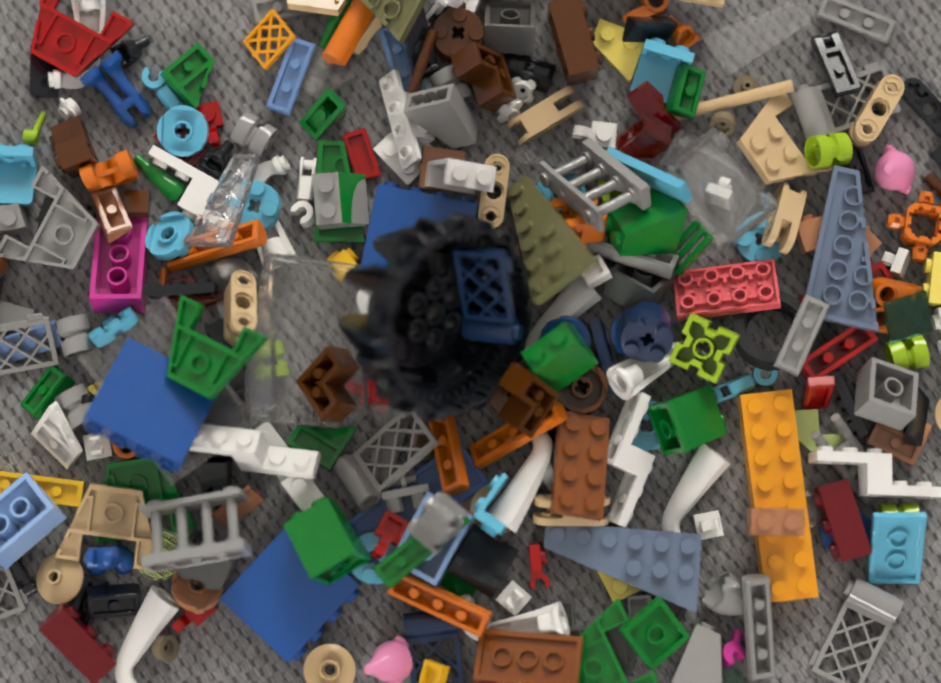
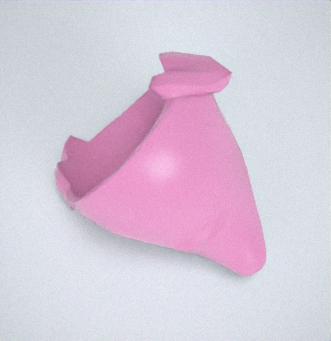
M886 144L883 155L878 158L873 168L874 180L883 189L909 194L912 191V181L916 175L914 161L906 153L897 151L892 145Z
M397 636L394 640L378 645L371 657V661L365 665L364 672L367 675L375 676L383 682L401 683L409 676L413 667L407 641Z

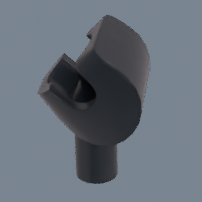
M147 36L136 41L121 40L120 44L114 45L110 49L113 53L116 51L120 52L123 58L121 66L128 68L140 59L142 55L141 49L149 46L150 40Z
M226 140L219 149L216 148L207 153L206 158L199 165L219 178L222 177L230 163L228 153L234 147V144Z

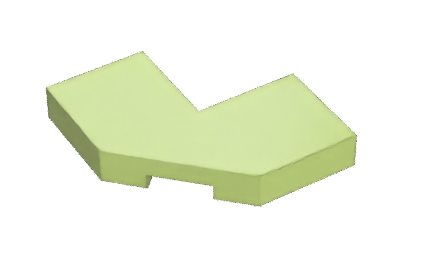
M818 409L795 410L799 442L810 452L816 451L817 446L811 434L816 430L820 431ZM839 434L823 435L833 449L844 441Z

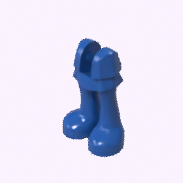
M116 51L104 59L100 65L126 96L124 101L108 82L98 66L89 70L79 80L85 86L96 87L115 110L114 114L120 117V121L133 129L138 124L135 122L132 114H129L127 111L128 108L135 104L137 110L146 119L152 113L147 100L143 99L142 93H139L125 76L121 68L122 55L119 51Z
M117 544L113 547L101 545L96 548L90 547L83 561L92 575H102L111 568H114L118 574L124 575L133 570L134 554L123 545Z

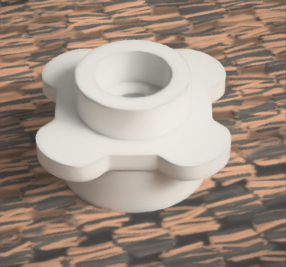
M514 77L512 83L517 96L515 101L527 104L533 102L534 96L532 94L536 88V83L533 80L525 81L521 80L520 77Z
M69 97L66 100L63 98L59 99L58 110L65 120L68 121L82 114L80 107L72 98Z
M513 100L508 104L502 105L497 110L500 114L497 120L500 123L510 122L513 118L520 115V108L523 106L522 102Z

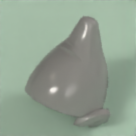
M235 255L220 258L214 263H208L204 266L206 272L210 275L211 282H215L218 285V293L223 296L231 275L235 271L245 270L251 273L255 279L258 278L257 273L250 269L247 262ZM240 279V280H239L240 283H242V284H247V282H246L245 280H243V279Z
M728 571L722 573L714 581L710 590H705L704 598L702 599L703 607H707L722 615L735 616L744 614L742 583Z

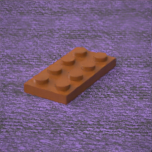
M566 411L567 420L556 427L550 513L601 521L604 514L610 418Z
M486 629L483 636L478 639L473 681L478 683H579L584 638L580 636Z

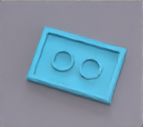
M873 512L870 535L872 553L868 556L867 566L868 583L920 584L927 522L925 512Z

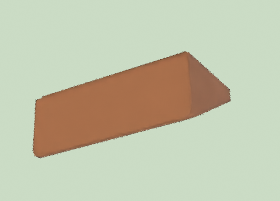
M116 186L91 193L92 205L108 243L115 241L133 229Z

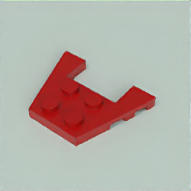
M40 0L38 21L36 20L30 53L75 78H78L135 24L133 21L113 11L99 34L57 11L56 8L61 0Z

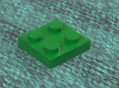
M656 596L619 629L631 648L650 671L657 668L690 638L667 604L659 596Z

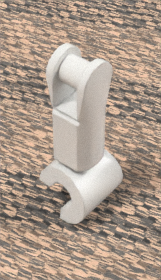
M301 157L296 198L298 202L294 203L290 212L296 216L300 215L303 211L307 212L300 220L303 228H308L315 223V210L310 204L314 201L312 175H304V170H312V174H317L318 158L305 160V157Z

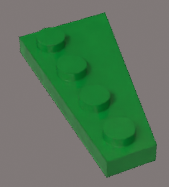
M318 140L317 174L330 172L351 173L344 141ZM315 214L314 242L365 244L362 226L318 230Z

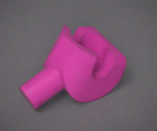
M733 629L731 641L721 648V664L726 669L735 663L733 656L736 657L738 662L746 657L741 646L743 631Z

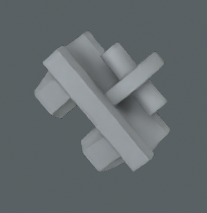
M404 474L391 486L401 485L402 489L381 492L382 499L386 501L389 511L400 513L404 512L402 498L412 496L414 509H418L427 491L430 492L428 484L407 487V484L416 483L417 479L416 475L405 476Z

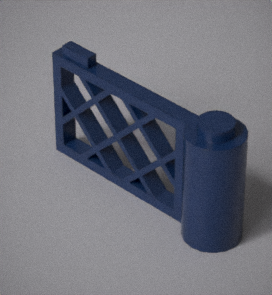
M455 247L453 249V257L463 313V339L467 341L516 345L518 340L522 339L524 329L519 320L515 318L509 273L513 271L511 256H506V250ZM462 256L470 257L477 264L471 269L463 262ZM487 258L499 259L500 268L495 270L485 260ZM479 266L491 275L486 281L474 272ZM468 277L480 286L476 291L466 284ZM493 279L503 286L501 293H498L489 285ZM482 289L494 298L490 303L478 295ZM473 299L483 310H470L469 302ZM498 301L506 308V313H499L492 306Z
M425 611L404 613L405 636L409 644L408 649L413 664L410 672L411 682L418 683L416 674L422 668L424 659H429L433 652H435L445 660L444 665L447 666L449 663L457 669L458 676L452 683H457L458 680L459 683H464L457 629L459 627ZM453 639L455 649L449 657H446L436 649L442 641ZM437 641L434 647L430 643H428ZM423 643L431 649L423 661L413 654L412 644ZM454 655L456 656V664L451 661ZM414 660L420 664L416 670Z

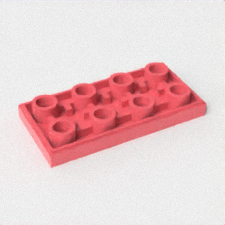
M775 259L686 270L683 275H677L673 281L678 321L688 320L691 313L708 318L781 308Z

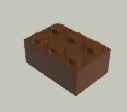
M557 0L548 3L547 18L567 86L597 79L598 71L601 70L600 65H602L599 50L594 51L593 41H595L593 28L592 26H587L586 17L588 16L586 4L584 1L580 2V0Z

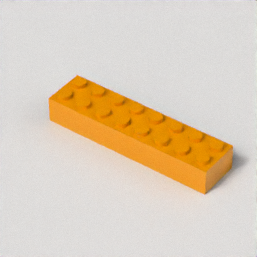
M792 389L737 396L750 508L805 509V536L754 535L758 571L760 574L770 577L771 602L819 597Z

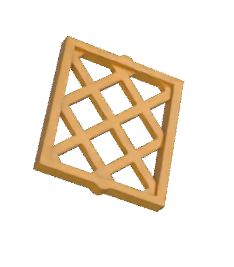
M271 9L242 42L265 70H268L297 37L276 10ZM274 17L278 19L279 25H273ZM283 28L289 33V37H282ZM263 29H268V38H261ZM273 29H279L278 37H272ZM267 41V50H260L261 42ZM271 41H278L277 49L271 50ZM251 42H257L256 50L251 47ZM260 54H266L265 62L260 58Z

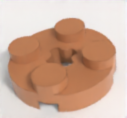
M175 571L172 577L171 596L179 606L188 611H193L195 614H202L218 604L219 598L223 594V589L211 590L206 588L203 582H201L203 590H193L191 583L198 584L200 581L185 579L179 575V572Z

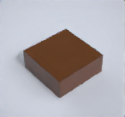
M124 190L123 205L128 217H149L151 195L149 190Z

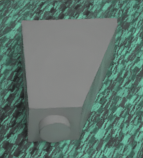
M454 83L407 95L404 114L452 149L476 144L479 125Z
M702 622L701 625L694 624L689 635L690 638L685 644L671 677V683H722L721 635L715 632L716 627Z

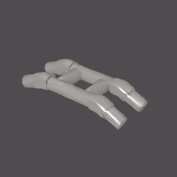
M838 413L832 415L830 420L839 435L844 439L833 451H842L844 447H856L858 452H867ZM819 430L812 432L811 437L817 447L830 446ZM831 464L843 479L848 478L852 492L858 496V480L855 478L858 475V466L853 465L848 469L845 465ZM859 497L865 505L873 499L872 497Z

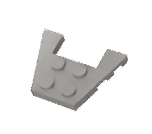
M41 166L31 187L54 198V201L30 246L5 234L0 243V257L76 270L100 224L46 167Z

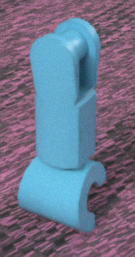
M146 67L143 70V83L149 90L158 91L156 95L167 110L174 106L185 105L170 85H166L167 82L161 77V72H159L158 80L152 82L150 81L151 73Z
M755 367L752 375L745 373L711 388L716 393L717 404L755 389V384L760 387H769L777 379V370L772 371L768 379H763L760 376L762 369ZM725 386L728 387L731 394L726 397L723 396L720 389Z

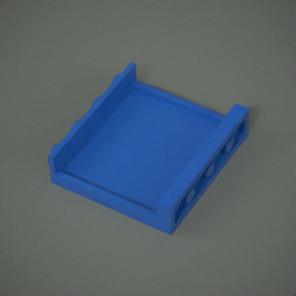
M384 182V185L378 184L360 267L371 266L372 263L383 267L387 265L388 261L376 252L373 247V241L377 237L400 230L403 227L414 226L420 217L438 222L447 220V217H451L455 212L476 217L478 204L474 203V199L461 196L457 200L449 198V194L436 191L432 195L424 193V189L418 187H409V190L399 188V184L393 182Z
M127 338L86 412L82 425L91 434L97 436L101 434L109 438L110 442L115 446L121 448L125 446L133 450L136 456L145 460L149 458L157 462L158 466L166 471L173 470L178 473L217 396L213 400L168 378L166 376L169 363L168 357Z
M284 528L219 599L289 663L292 659L297 662L306 653L307 650L304 646L310 640L314 643L325 632L322 627L328 620L333 623L343 611L339 608L345 601L350 604L360 594L357 588L361 584L356 582L349 574L329 586L310 579Z

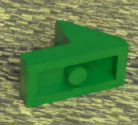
M327 88L299 123L316 141L327 132L334 122L346 116L347 106L331 88Z

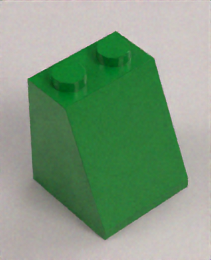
M650 187L651 207L642 210L636 204L629 202L608 213L605 233L620 257L676 253L688 214L685 205L681 201Z
M569 322L561 323L521 352L533 373L557 393L599 363L574 324Z
M710 384L696 387L652 404L647 410L663 455L688 452L727 433L725 418L719 411L717 396L714 390L711 389Z
M322 497L315 500L311 504L312 507L304 512L299 511L289 517V521L284 523L283 526L310 579L329 586L370 561L372 557L337 502L328 497Z

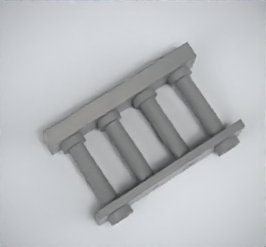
M591 138L581 142V157L556 169H553L544 161L539 162V180L543 187L551 190L578 213L588 225H592L599 232L604 231L603 216L629 202L636 204L642 210L651 207L650 186ZM585 165L593 169L569 182L563 177ZM598 178L607 181L584 194L578 190V188ZM613 190L622 193V195L600 206L592 202Z
M228 486L223 488V491L167 501L150 500L147 504L139 505V511L147 518H151L152 551L149 555L141 556V566L148 572L155 573L252 556L251 545L244 538L239 537L237 502L248 501V496L240 488ZM226 505L229 538L224 542L216 543L213 536L212 507ZM201 509L203 542L201 546L191 547L188 546L186 511ZM176 513L178 546L175 550L165 551L163 550L161 516Z

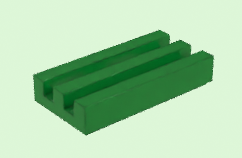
M693 221L681 235L677 252L679 251L677 255L679 257L675 267L677 275H683L714 240L699 221ZM702 236H704L705 238L680 265L679 261L687 254V252H689L694 247L695 243Z

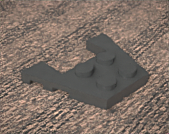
M652 595L627 596L629 619L634 617L652 601ZM574 599L550 600V604L558 601L562 603L569 622L570 636H579L589 627L576 626ZM621 624L606 631V635L625 675L631 676L637 654L620 633L619 629L624 625Z

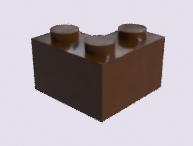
M473 41L450 56L454 75L459 80L472 84L475 93L474 99L479 107L494 113L502 105L517 99L503 54Z
M79 117L50 127L52 136H49V140L57 153L53 155L58 169H61L64 174L67 173L73 179L80 176L79 167L90 163L92 165L99 163L84 123Z
M327 346L296 380L297 385L322 421L342 422L357 405L344 387L360 368L347 349Z
M512 362L498 383L512 394L504 404L498 417L532 439L560 397V394L534 374Z

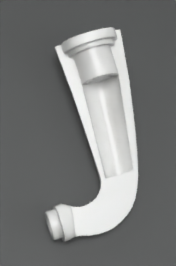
M71 0L74 20L100 34L105 25L106 0ZM101 57L78 78L57 69L53 70V72H48L49 87H54V89H79L84 87L85 85L79 79L92 68L99 67Z
M276 155L272 160L257 165L249 174L246 183L259 180L266 184L273 175H285L287 170L291 169L288 160L284 155L281 157ZM253 202L250 210L258 213L261 202ZM278 220L271 229L266 231V245L257 247L263 270L266 271L283 266L297 257Z
M582 275L564 288L539 319L525 341L524 350L539 340L541 330L547 322L565 315L578 318L602 299L595 288L589 289Z
M673 342L672 348L660 362H641L629 358L608 368L606 378L616 395L623 400H629L673 367L675 364L669 362V358L677 342ZM698 375L701 381L705 380L706 383L709 382V380Z
M548 432L532 440L533 450L504 492L487 511L488 514L506 525L514 533L517 532L550 462L553 444Z
M706 443L697 448L680 478L664 511L661 524L662 531L681 532L680 523L731 465L722 455Z
M155 585L151 586L117 656V664L115 665V679L117 683H137L133 676L135 665L180 609L168 592Z
M470 594L459 596L475 604V600L471 598ZM560 601L531 612L490 622L487 629L570 636L569 622ZM463 630L470 638L478 641V636Z

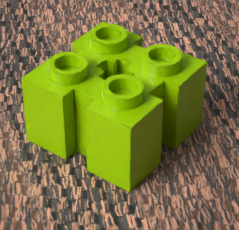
M691 313L682 331L683 334L687 335L685 342L679 341L676 343L669 362L686 370L691 369L693 365L699 368L697 375L716 384L719 382L727 366V363L722 361L725 353L728 355L733 353L741 335L723 326L719 327L716 331L710 328L712 321ZM706 341L709 343L711 351L710 353L706 352L704 355L701 353L702 348L699 347V344H704Z

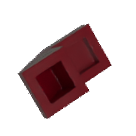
M645 81L627 94L644 127L661 143L681 130V123L664 108L663 95L648 81Z

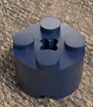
M643 301L637 303V306L631 309L630 307L626 309L621 316L620 335L624 354L641 362L657 363L662 361L672 348L674 340L672 321L666 309L658 303Z

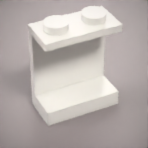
M451 158L428 161L424 187L475 195V190L493 193L497 167Z

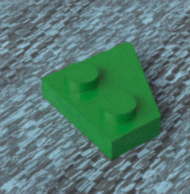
M197 42L163 70L160 75L187 106L196 109L199 106V100L206 87L208 76L212 71L215 60Z
M300 421L286 444L293 449L318 451L321 455L319 465L330 472L355 433L356 428L353 426L340 427L333 426V424H313L312 422Z

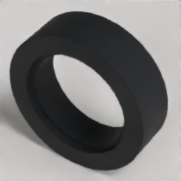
M779 291L781 308L772 310L783 312L794 320L801 302L794 296ZM763 311L735 314L733 332L741 335L735 346L739 355L756 368L768 371L781 370L773 366L780 350L766 351L760 349L751 342L747 335L746 328L749 321L756 314Z

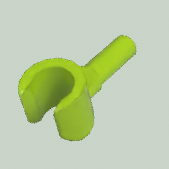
M41 111L33 130L24 129L22 139L25 144L36 145L39 142V131L47 115L46 112Z

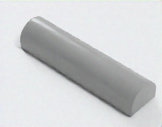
M606 233L604 240L601 242L584 243L593 255L600 254L602 258L669 280L673 276L679 257L673 253L620 257L614 246L611 245Z
M760 573L747 574L741 578L748 679L755 681L776 676L770 577Z

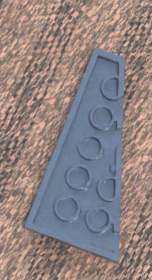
M834 165L805 294L830 305L823 321L878 333L879 327L875 311L876 302L873 294L872 269L866 237V220L862 204L863 195L860 171Z
M545 526L543 548L697 613L702 534L607 526Z

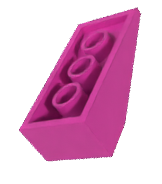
M129 217L133 229L111 243L107 242L101 225L96 231L89 300L94 313H119L128 306H131L135 313H146L147 296L143 294L142 290L148 277V248L145 245L148 217Z

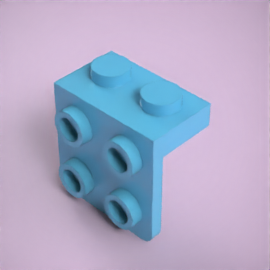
M646 38L630 92L645 81H648L663 95L664 104L666 105L676 67L683 63L692 65L695 53L690 52V49L685 46L676 45V47L666 45V42L659 38H651V40Z
M0 143V205H10L17 202L21 206H31L33 204L35 188L31 187V184L37 175L39 164L34 147L26 144L5 146Z
M505 473L501 477L496 475L488 486L490 493L486 499L481 497L473 508L476 512L474 517L482 523L480 528L492 537H495L496 534L502 537L508 529L506 525L487 513L510 480L509 476Z

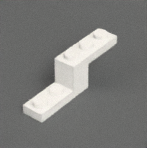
M152 146L148 154L154 159L152 162L154 165L163 170H166L167 167L176 171L174 175L184 182H188L189 179L191 180L177 204L183 210L181 213L192 221H195L196 218L204 221L203 226L212 232L236 226L209 211L223 186L220 181L157 146Z
M638 392L631 399L625 401L608 442L607 464L625 473L607 517L609 522L624 528L627 527L628 522L633 517L634 507L638 498L643 493L644 483L648 474L652 471L653 461L656 457L631 445L633 439L638 434L643 415L646 414L649 407L648 403L651 396L643 392Z
M268 419L254 429L262 431L269 446L289 448ZM277 475L282 486L303 512L312 507L311 504L315 500L325 497L313 479Z
M202 424L189 451L232 456L241 471L315 480L321 459L318 451L269 446L260 430Z
M818 446L816 451L808 453V463L858 466V497L929 500L941 498V487H932V482H916V486H908V481H892V454L883 453V449L870 448L867 449V452H858L856 447H844L842 451H833L832 446Z

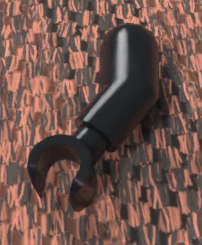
M20 557L10 568L18 581H22L21 589L26 595L36 594L39 592L37 584L30 579L29 572L23 565L22 557Z

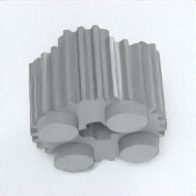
M441 492L435 497L431 496L424 503L422 509L425 512L420 518L415 517L407 527L411 535L435 555L443 550L444 547L441 545L443 541L447 542L451 537L454 538L465 523L462 519L469 514L468 511L447 494Z

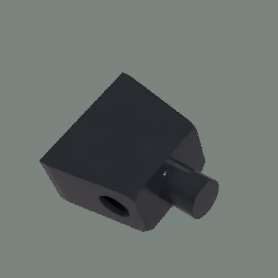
M206 457L200 462L201 494L214 492L213 486L218 487L220 491H223L225 487L232 486V457ZM222 505L212 507V513Z

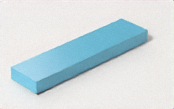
M609 147L606 150L651 188L685 204L692 200L693 197L686 181Z

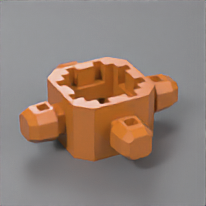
M922 191L918 196L917 203L909 206L902 214V217L901 214H889L886 218V227L896 231L900 229L899 240L904 246L912 247L911 258L915 262H923L927 257L928 250L934 248L941 241V207L933 206L934 196L930 191ZM914 214L922 217L929 216L930 219L934 220L933 224L935 226L931 239L925 236L916 237L914 233H911V216Z

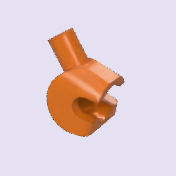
M673 15L669 16L671 19L678 22ZM678 22V26L670 36V39L675 47L676 45H681L689 48L700 40V36L692 30L693 27Z

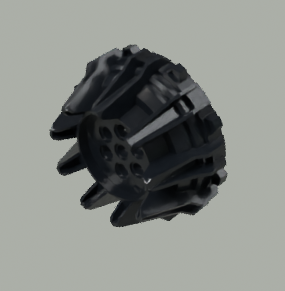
M455 212L451 217H447V220L442 222L420 217L414 226L403 227L400 230L386 233L374 239V249L388 261L385 267L372 263L371 266L352 267L347 271L344 277L345 283L370 296L367 314L342 315L338 320L339 328L344 337L358 352L356 357L357 363L375 383L376 396L389 401L391 408L406 414L417 410L418 418L432 422L434 419L441 422L445 421L449 415L462 417L471 408L479 411L486 406L487 400L492 397L491 395H494L502 387L498 383L512 362L518 364L522 360L523 355L521 352L525 348V341L529 335L532 317V297L528 284L526 265L523 264L519 256L518 247L511 245L513 237L506 231L497 230L495 232L492 222ZM455 247L506 250V256H511L513 271L509 273L515 318L519 320L524 329L523 337L521 340H518L516 345L467 341L463 339V313L453 257V249ZM462 256L463 262L471 269L477 264L470 257ZM487 258L485 260L495 270L500 268L499 259ZM480 266L474 271L485 281L491 276ZM470 277L466 279V284L474 291L480 287ZM495 279L489 283L498 293L503 291V286ZM484 289L478 293L488 303L494 299ZM473 299L469 302L470 310H483ZM498 301L492 306L499 313H506V308Z

